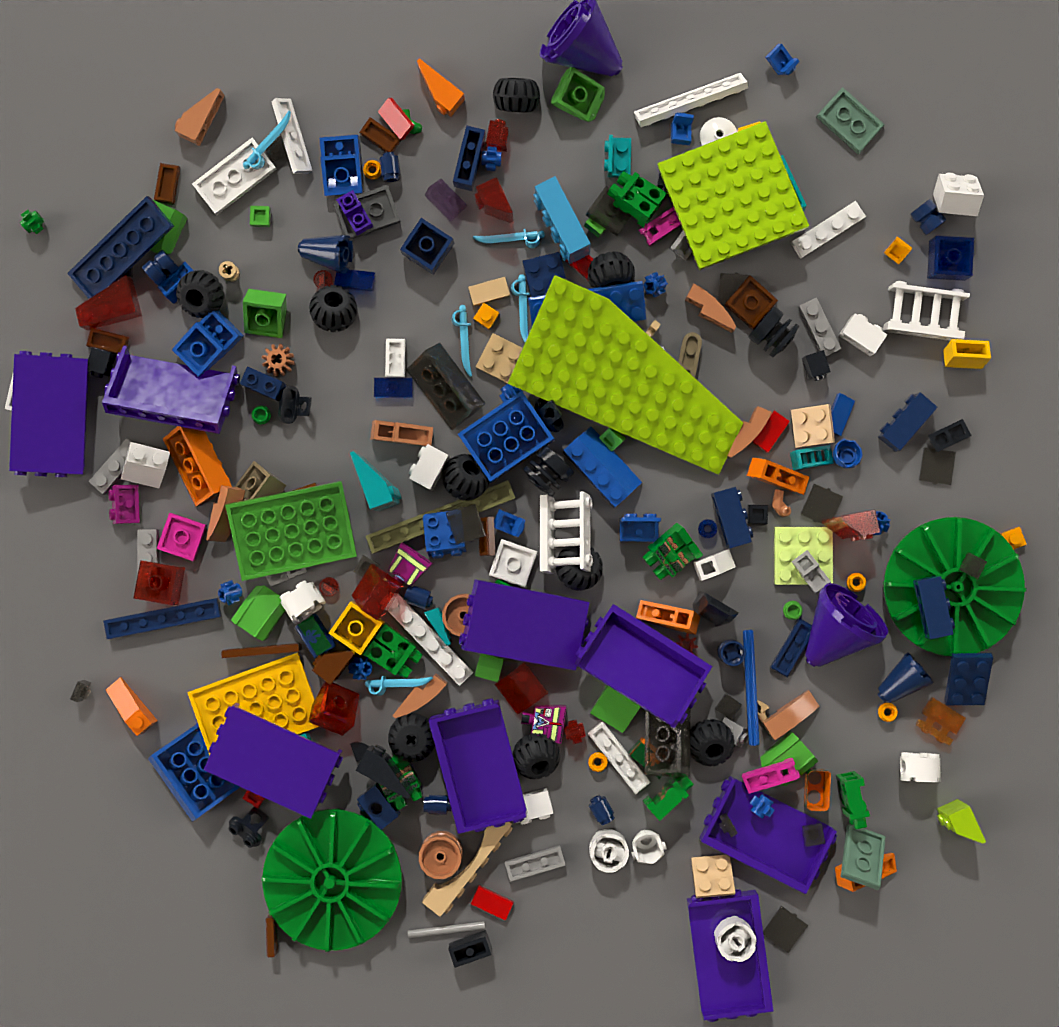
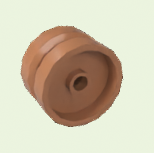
M459 594L452 597L445 604L442 612L446 629L459 637L461 633H464L465 628L463 618L460 615L463 611L468 614L469 606H467V599L469 594Z
M437 831L431 833L424 840L419 851V864L426 875L434 879H445L451 877L458 870L463 852L459 839L447 831Z

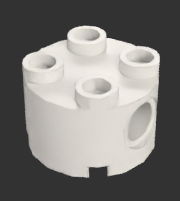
M302 581L296 585L297 589L291 593L288 591L280 596V603L293 623L300 622L298 619L300 617L303 620L319 611L322 605L326 603L313 582L307 583Z
M901 752L900 780L941 782L939 754Z
M604 829L597 831L592 837L589 844L590 857L593 864L599 870L613 873L626 865L629 858V849L623 835L613 829Z
M731 916L722 920L714 931L716 945L721 955L727 960L743 962L754 953L756 936L750 925L738 916Z

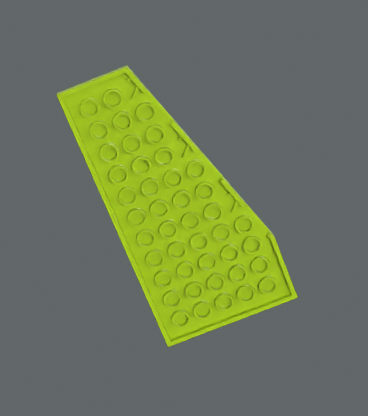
M554 275L508 384L546 401L552 400L560 407L719 475L743 422L610 299Z

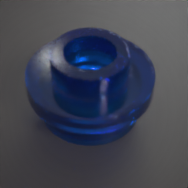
M705 519L700 522L698 532L704 538H712L717 533V525L713 520ZM706 525L711 527V531L708 533L704 530Z

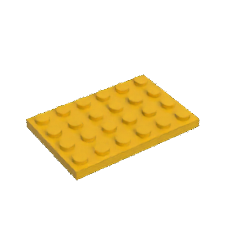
M299 652L187 692L208 751L211 744L217 741L218 735L216 733L219 726L225 723L226 717L224 715L229 706L232 707L235 703L240 704L239 708L296 734L324 725Z

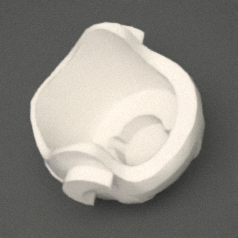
M644 829L633 839L632 846L634 852L631 853L633 859H637L638 863L654 864L665 854L664 850H667L665 842H661L659 834Z

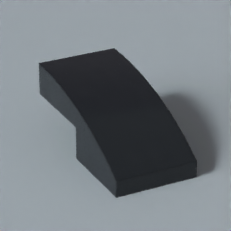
M963 419L928 435L936 452L972 436Z

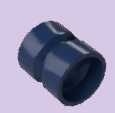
M932 199L923 203L910 214L916 223H921L920 228L925 235L947 220L942 213L936 211L937 206Z
M160 250L154 256L155 260H149L142 266L146 274L158 286L167 279V275H172L179 269L164 250Z
M728 639L720 643L717 654L719 659L725 664L738 666L745 660L746 651L741 643Z

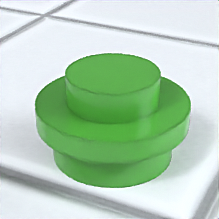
M789 601L783 607L784 616L790 620H796L802 615V606L796 601Z

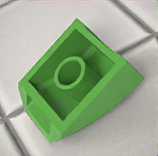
M572 67L567 69L561 77L556 91L551 98V104L577 118L590 122L595 119L604 100L605 87Z
M153 200L174 227L150 250L155 253L164 250L167 254H171L187 221V217L181 212Z
M265 585L256 586L242 603L231 621L255 638L265 641L286 610L280 603V595Z
M790 730L760 757L762 767L793 758L795 762L794 767L799 771L800 776L818 762L817 758ZM787 769L782 770L784 775L788 774ZM790 781V782H787V783H784V784H780V785H781V786H787L788 784L792 783L793 781Z

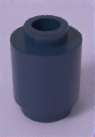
M393 152L384 153L379 158L381 176L384 178V182H396L400 176L398 156L394 155Z
M408 586L403 600L407 601V604L425 610L426 606L430 607L433 596H431V591L417 586Z
M429 795V797H424V812L433 815H447L448 811H451L448 795Z
M597 795L590 800L591 803L588 806L596 821L600 822L601 825H605L615 818L613 815L614 811L605 796Z

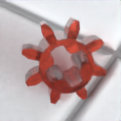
M686 633L685 637L678 635L679 641L675 643L682 647L684 640L686 642L690 641L688 644L689 648L686 650L694 654L693 648H698L693 643L696 637L689 639V633Z
M576 719L568 721L569 726L564 727L567 741L572 740L573 745L581 743V738L586 737L583 723H577Z

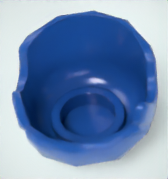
M846 438L839 441L833 450L835 463L843 468H854L861 462L863 456L861 447L856 441L846 440Z

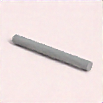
M485 921L408 930V938L485 929Z

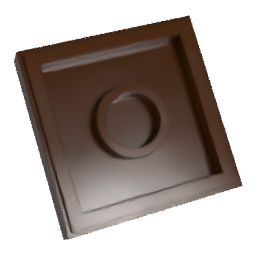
M749 275L724 305L753 330L778 300Z

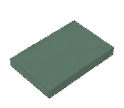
M843 87L816 116L857 154L885 126L884 123Z
M848 824L846 827L841 877L879 890L881 887L886 836L864 828L855 829L854 825Z

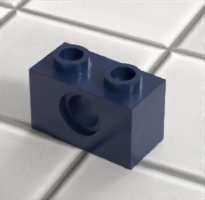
M248 366L240 381L242 386L278 402L280 401L281 390L287 385Z
M378 783L374 784L357 798V805L363 813L367 812L370 816L369 820L375 823L380 830L395 820L401 813L392 802H388ZM379 803L382 806V811H375L372 805Z

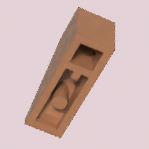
M216 88L184 112L182 117L176 121L175 132L180 137L198 146L201 145L225 97L221 89Z

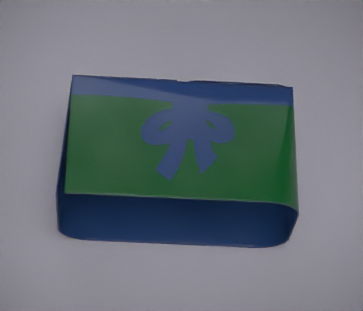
M316 613L295 626V629L314 658L336 646Z

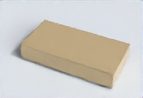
M505 277L468 287L473 306L510 296Z

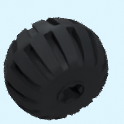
M500 78L494 86L493 100L496 107L501 111L532 112L539 104L540 90L536 81L531 79Z
M613 251L600 254L593 259L588 269V281L592 288L631 283L635 278L633 263L621 252Z
M191 271L185 274L178 283L176 290L178 303L183 306L182 309L185 312L188 311L189 315L204 318L208 315V312L212 313L213 311L220 310L225 298L222 283H219V279L208 271Z
M331 285V287L325 286L320 288L313 295L309 305V312L312 320L319 328L325 331L330 330V332H336V330L340 332L347 329L354 322L357 315V304L355 298L347 289Z
M460 454L454 456L443 468V485L453 497H458L459 500L463 501L474 500L487 490L489 480L472 455ZM481 461L482 464L484 465V467L486 468V470L488 471V468H487V466L485 465V463H484L483 461Z
M580 546L565 547L557 558L580 557ZM591 546L590 554L593 558V564L590 572L580 569V565L556 566L558 578L561 582L565 583L566 587L582 591L592 588L600 580L603 571L602 559L599 558L600 555L598 552L595 553L594 548Z
M413 713L396 719L390 727L388 733L389 746L398 758L400 756L404 757L403 761L418 762L428 757L433 751L435 743L429 720L426 717ZM408 735L411 737L413 735L416 736L415 743L412 741L408 742Z
M705 719L703 722L696 723L690 730L687 737L688 752L701 765L709 767L718 766L719 763L723 764L726 762V759L728 760L731 757L735 747L734 735H732L731 729L722 721Z
M530 733V735L523 736V739L521 738L516 743L513 750L516 769L521 775L529 779H542L544 776H549L558 767L560 761L559 746L553 739L547 738L545 734L539 733V736H537L536 733Z

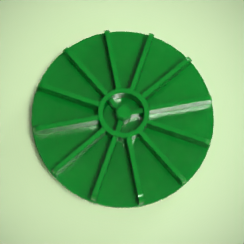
M960 517L935 519L909 532L893 549L886 566L883 582L884 598L888 612L900 632L920 648L944 656H952V653H978L991 648L1000 641L1013 625H1016V620L1022 609L1024 594L1027 591L1019 555L1015 553L1008 541L995 529L984 523ZM941 576L945 580L947 588L944 591L945 597L949 599L951 605L949 615L954 620V635L928 639L925 638L913 580Z
M335 808L315 811L311 819L303 815L285 827L274 840L267 853L261 881L264 898L269 909L268 913L270 916L272 915L280 928L292 937L294 942L298 941L306 946L329 952L331 950H344L362 945L383 929L392 917L400 898L402 871L395 846L383 830H380L375 823L362 815Z

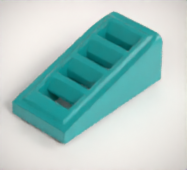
M830 445L790 452L794 471L834 464ZM822 450L824 451L825 461L822 459ZM814 452H816L817 462H815ZM806 453H808L809 464L807 462Z
M438 607L424 612L446 646L450 645L452 640L448 629L444 625L441 608Z

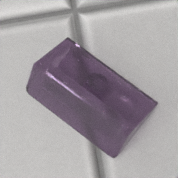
M442 179L429 186L425 193V196L449 221L455 219L467 207V204Z

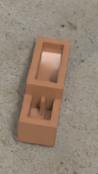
M693 284L685 301L701 309L698 316L732 333L736 325L725 308L706 290Z
M757 406L749 422L742 421L743 425L727 455L728 459L742 451L756 438L767 423L772 413L771 411Z
M374 420L372 421L370 440L427 446V444L431 445L433 427Z
M221 485L218 503L214 502L206 540L226 542L231 529L225 504L243 501L245 490L238 487Z
M435 674L425 688L417 686L412 690L393 714V717L398 718L424 706L439 694L447 685V682Z
M807 690L776 710L775 714L762 721L772 739L776 740L807 718L820 706L811 692Z

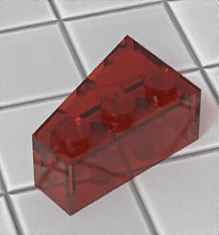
M127 275L75 308L79 326L85 330L142 316L133 279Z

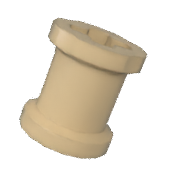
M225 261L219 266L220 275L227 281L234 282L239 278L240 271L232 262ZM229 268L231 269L230 275H228L227 271Z

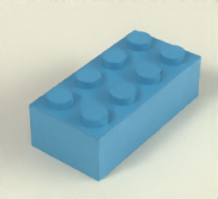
M556 176L534 186V204L538 211L542 210V219L546 227L550 226L554 243H559L561 249L559 251L563 260H568L569 264L590 255V242Z

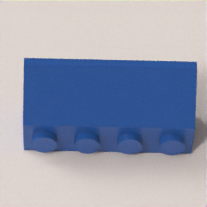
M591 426L563 450V453L610 505L615 508L642 482L614 451L611 452L599 439L600 435Z

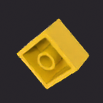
M353 600L345 608L329 634L357 654L362 655L385 622Z

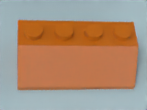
M177 426L163 438L196 507L218 497L221 485L231 486L230 479L226 475L222 463L218 459L205 431Z

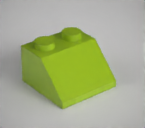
M956 799L937 808L939 812L937 817L942 826L945 825L948 830H952L958 835L982 844L986 843L969 805Z

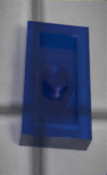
M374 378V397L413 398V378Z

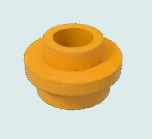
M375 160L367 161L363 166L364 175L371 180L379 178L381 176L380 163ZM371 168H376L375 173H370L369 171Z
M852 573L848 576L846 584L849 590L860 592L866 586V579L860 573ZM854 579H857L859 581V584L857 586L853 585Z
M886 702L879 706L878 716L881 720L891 722L896 719L898 711L895 705ZM886 709L890 710L889 715L884 714Z
M596 752L589 757L588 764L593 771L601 772L607 767L608 761L603 753ZM595 759H601V764L596 765L594 763Z

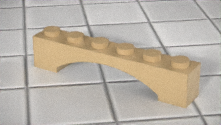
M512 821L505 822V825L501 827H494V825L486 827L479 850L468 866L451 880L439 885L434 883L424 896L422 903L440 917L443 913L447 914L454 905L452 901L455 897L459 899L464 893L465 888L463 887L466 883H471L477 876L476 870L479 866L483 868L488 862L489 858L487 856L490 852H495L501 845L500 839L503 836L507 837L512 831Z

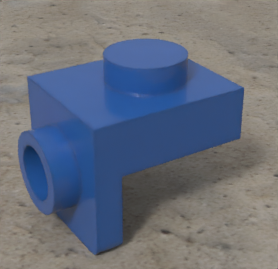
M777 44L765 57L778 75L791 74L796 69L795 66L800 62L798 58L791 57L783 44Z
M675 113L671 123V143L690 146L691 125L694 115Z
M499 509L494 520V528L519 537L524 531L526 520Z

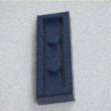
M801 618L797 620L770 668L785 677L789 676L808 644L812 628L811 624Z

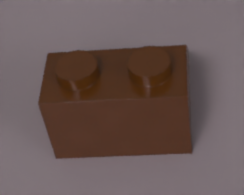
M352 649L321 654L313 662L315 667L312 671L331 685L339 678L357 653Z

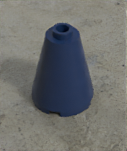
M348 235L305 238L298 244V253L304 259L335 272L345 274L350 268L347 267L348 262L353 260V241L348 239L350 238Z
M909 652L902 657L878 687L880 692L877 694L884 703L886 701L889 703L895 702L934 683L924 668L917 661H914L915 658Z

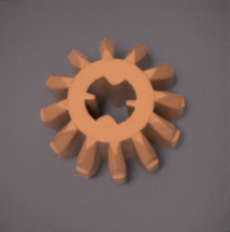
M272 344V351L267 348L265 349L268 356L262 355V359L267 360L262 365L263 367H268L266 372H273V375L276 377L279 371L282 376H285V369L291 372L292 369L288 366L295 364L294 361L289 360L294 357V354L289 353L290 348H284L282 344H279L278 348ZM276 357L282 360L280 364L275 361Z

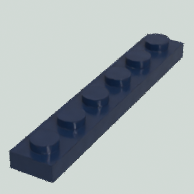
M214 598L103 620L106 638L111 639L222 616L219 600Z

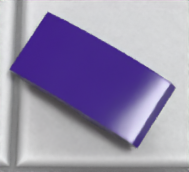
M353 190L336 199L357 236L374 227Z

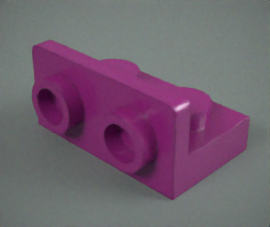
M138 485L112 486L108 496L109 501H112V509H109V518L113 520V524L140 523Z

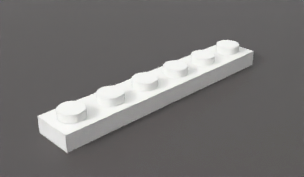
M741 73L634 111L635 119L640 127L649 126L654 122L668 119L674 116L675 113H685L690 109L704 106L709 102L721 100L728 95L740 93L742 90L748 89V82Z
M394 589L380 603L460 686L473 674V671L448 645L446 646L440 636Z

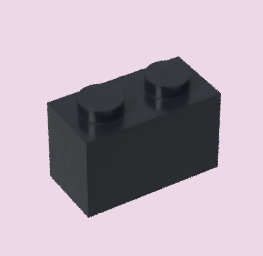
M486 930L449 943L448 950L454 968L492 955V946Z

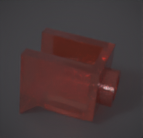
M501 119L490 120L486 148L493 146L497 147L499 151L507 152L505 144L509 130L506 127V121Z

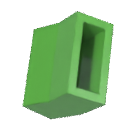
M481 653L475 676L498 682L504 659Z

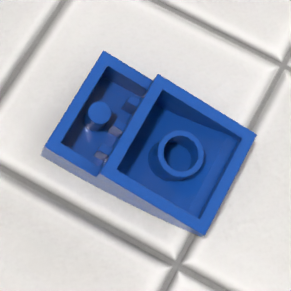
M359 135L319 138L324 196L344 195L352 190L355 194L363 193Z
M220 311L208 312V315L192 326L173 347L172 351L200 377L228 353L244 335Z

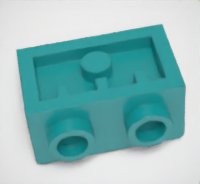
M609 135L604 145V152H608V159H604V171H607V177L619 178L623 171L631 175V138H613V135Z

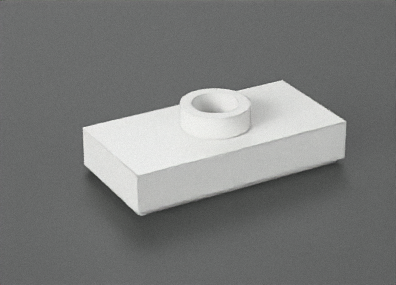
M386 339V378H405V339Z

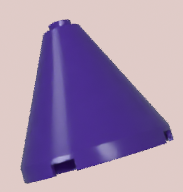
M574 0L563 11L548 32V45L542 44L540 49V57L548 63L573 67L606 76H616L623 68V61L596 0H582L580 2Z
M827 583L819 592L805 654L806 661L813 667H821L877 645L888 634L885 622L869 604L866 606L862 605L856 600L858 595L834 583Z

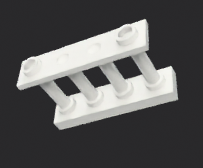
M896 281L889 286L888 291L896 292L893 318L884 324L883 332L948 341L951 339H964L965 331H959L957 327L960 301L969 298L970 293H964L962 289H952V291L911 286L903 281ZM904 293L915 294L912 320L909 324L902 323V320H900ZM923 295L934 297L931 322L928 326H922L919 322ZM942 298L953 299L950 325L947 329L940 328V325H938Z
M580 492V500L555 501L549 495H540V572L554 574L556 566L580 565V569L586 572L591 571L593 558L590 554V508H592L593 503L589 494ZM580 507V519H554V511L556 509ZM580 526V538H554V530L556 528ZM580 546V557L555 558L554 549L556 547Z

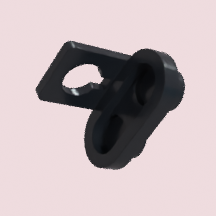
M285 386L280 394L279 420L284 424H291L296 420L297 416H309L312 398L300 397L296 387ZM304 402H306L305 411L301 409V405H303Z
M539 398L535 402V411L549 431L559 432L564 427L561 419L562 413L552 400L546 401Z
M254 806L243 819L237 816L232 817L229 820L228 829L233 835L242 837L247 847H257L262 842L258 831L269 817ZM258 814L261 817V822L252 825L250 823L251 815Z

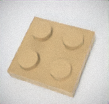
M493 333L476 368L508 384L522 347Z
M830 404L791 410L795 448L835 443Z
M729 855L691 858L696 898L735 895Z

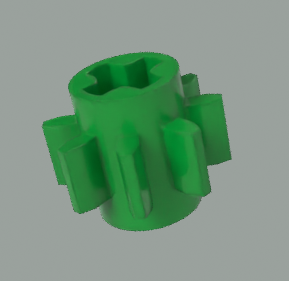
M26 210L21 214L23 220L20 221V224L28 233L33 231L38 234L44 229L42 224L45 221L36 210L33 212Z

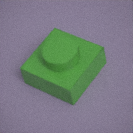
M250 206V226L270 227V206Z
M596 210L585 222L584 227L599 238L610 226L611 221Z
M611 428L599 437L611 452L626 439L620 432Z

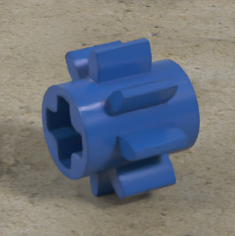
M488 146L487 151H482V165L486 166V171H496V166L501 167L502 152H497V147Z
M654 272L645 277L646 281L643 286L647 292L646 294H653V297H657L666 292L664 288L668 283L664 275L658 276V273Z
M507 384L500 389L502 394L499 397L504 403L520 391L523 392V390Z
M876 511L873 515L868 514L865 527L868 528L870 533L881 535L883 531L888 532L890 519H888L885 513Z
M233 580L220 585L221 588L218 590V596L222 602H227L228 605L240 601L239 597L242 596V588L238 583L234 584Z
M355 656L354 660L349 663L348 670L349 673L353 674V679L366 680V676L371 674L372 663L367 662L368 657Z
M763 794L759 798L754 796L750 802L753 805L751 811L762 819L765 815L770 818L775 811L771 807L774 802Z

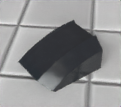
M701 591L692 604L694 611L712 622L715 627L730 623L739 613Z

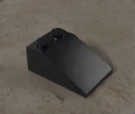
M376 744V746L372 745L366 750L355 771L409 799L414 790L391 756L386 753V749Z

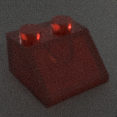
M497 177L476 186L474 196L479 210L483 208L484 213L509 223L513 222V211Z
M875 509L822 520V524L842 539L851 538V541L873 538V534L880 532Z
M140 560L133 598L167 605H179L185 567Z
M371 564L351 596L362 611L375 620H379L386 614L403 584L374 564Z
M525 661L494 684L517 715L548 694L547 689Z
M324 681L312 704L309 722L343 736L354 727L359 693L336 683L330 685Z

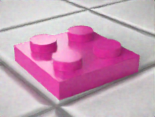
M169 513L157 549L195 561L207 525L174 513Z

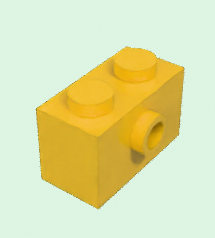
M951 339L943 350L945 367L983 369L991 359L989 341Z

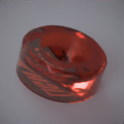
M320 270L314 275L313 280L317 288L331 287L333 285V277L328 271Z
M332 577L324 578L319 585L320 592L325 596L335 595L339 591L338 581Z

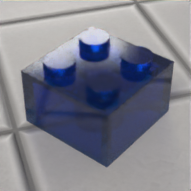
M933 237L929 241L927 279L966 281L972 277L974 238Z

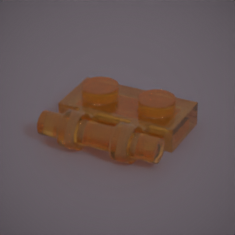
M931 697L922 711V714L928 718L925 722L918 719L916 726L921 728V731L925 734L929 733L934 736L938 742L949 746L953 739L947 736L948 732L951 731L957 734L966 718ZM934 722L942 726L940 731L932 727Z

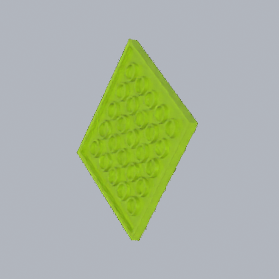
M766 121L657 163L699 271L809 228L808 221Z

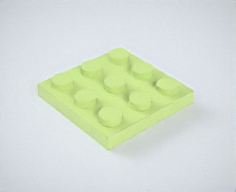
M774 527V584L808 585L792 563L794 559L806 550L809 551L819 564L821 570L833 583V527Z

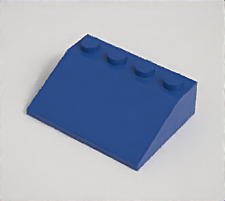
M522 391L458 433L490 483L528 459L545 445L547 446L554 441V437ZM481 461H483V462L485 463V465H486L487 468H488V471L486 470V468L484 467V465L482 464Z
M198 723L148 758L192 822L240 788V786L204 770L209 753Z

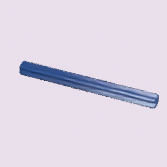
M744 630L743 645L746 651L744 664L749 745L757 746L760 743L753 630Z

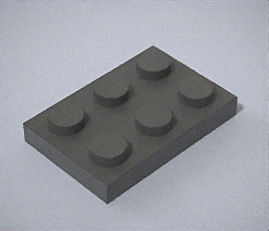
M388 185L356 195L374 226L358 236L339 203H334L345 235L350 236L349 240L401 222Z

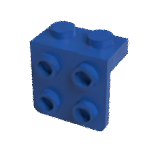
M459 510L423 515L426 552L429 557L432 556L433 559H438L447 554L460 556L462 552H467L462 517Z
M624 514V517L620 518V541L655 542L658 539L661 518H657V514H643V517H637V514Z

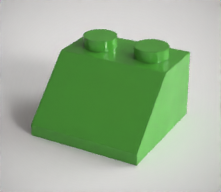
M248 289L243 300L244 333L282 338L287 311L286 294Z

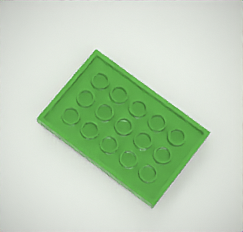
M342 481L225 504L242 581L357 557Z

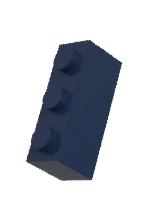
M466 125L453 178V185L456 188L473 191L486 139L484 129Z
M921 392L915 395L912 393L905 400L906 405L903 409L899 408L892 415L894 419L890 424L887 422L880 429L881 434L878 438L894 452L900 451L938 408Z
M732 487L712 493V499L727 549L751 543L753 532L746 523L748 515L746 509H742L740 501H743L740 490Z
M941 576L913 580L925 638L934 639L954 635L953 629H955L953 618H950L949 615L951 605L944 592L947 589L945 580Z

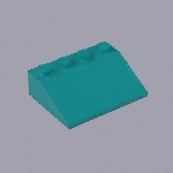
M354 451L350 452L369 508L375 511H382L399 505V499H402L399 489L390 483L363 456Z

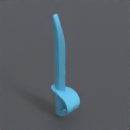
M290 111L287 112L281 122L256 149L251 148L254 152L243 163L245 169H249L250 166L254 169L263 168L265 160L261 154L286 128L291 115ZM259 158L258 163L256 165H253L254 162Z
M524 229V232L473 236V239L483 243L525 240L527 247L535 248L539 245L540 238H544L545 233L543 231L538 233L537 231L526 232V229ZM531 239H537V240L534 241V242L528 241V240H531Z
M521 274L518 280L511 284L510 290L513 295L519 296L520 331L524 342H526L528 337L527 296L530 293H526V277ZM515 283H519V292L514 288Z
M460 305L459 310L455 311L451 316V321L455 326H460L462 363L465 371L471 377L468 326H471V323H467L466 306ZM456 313H459L460 323L455 320Z
M382 676L381 680H367L365 686L369 688L371 694L381 696L385 693L386 687H417L428 683L433 677L386 679L385 676ZM380 687L379 691L375 692L373 689Z

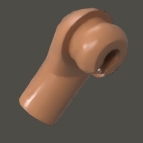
M775 489L772 502L773 509L779 516H789L791 508L787 507L783 502L784 491Z

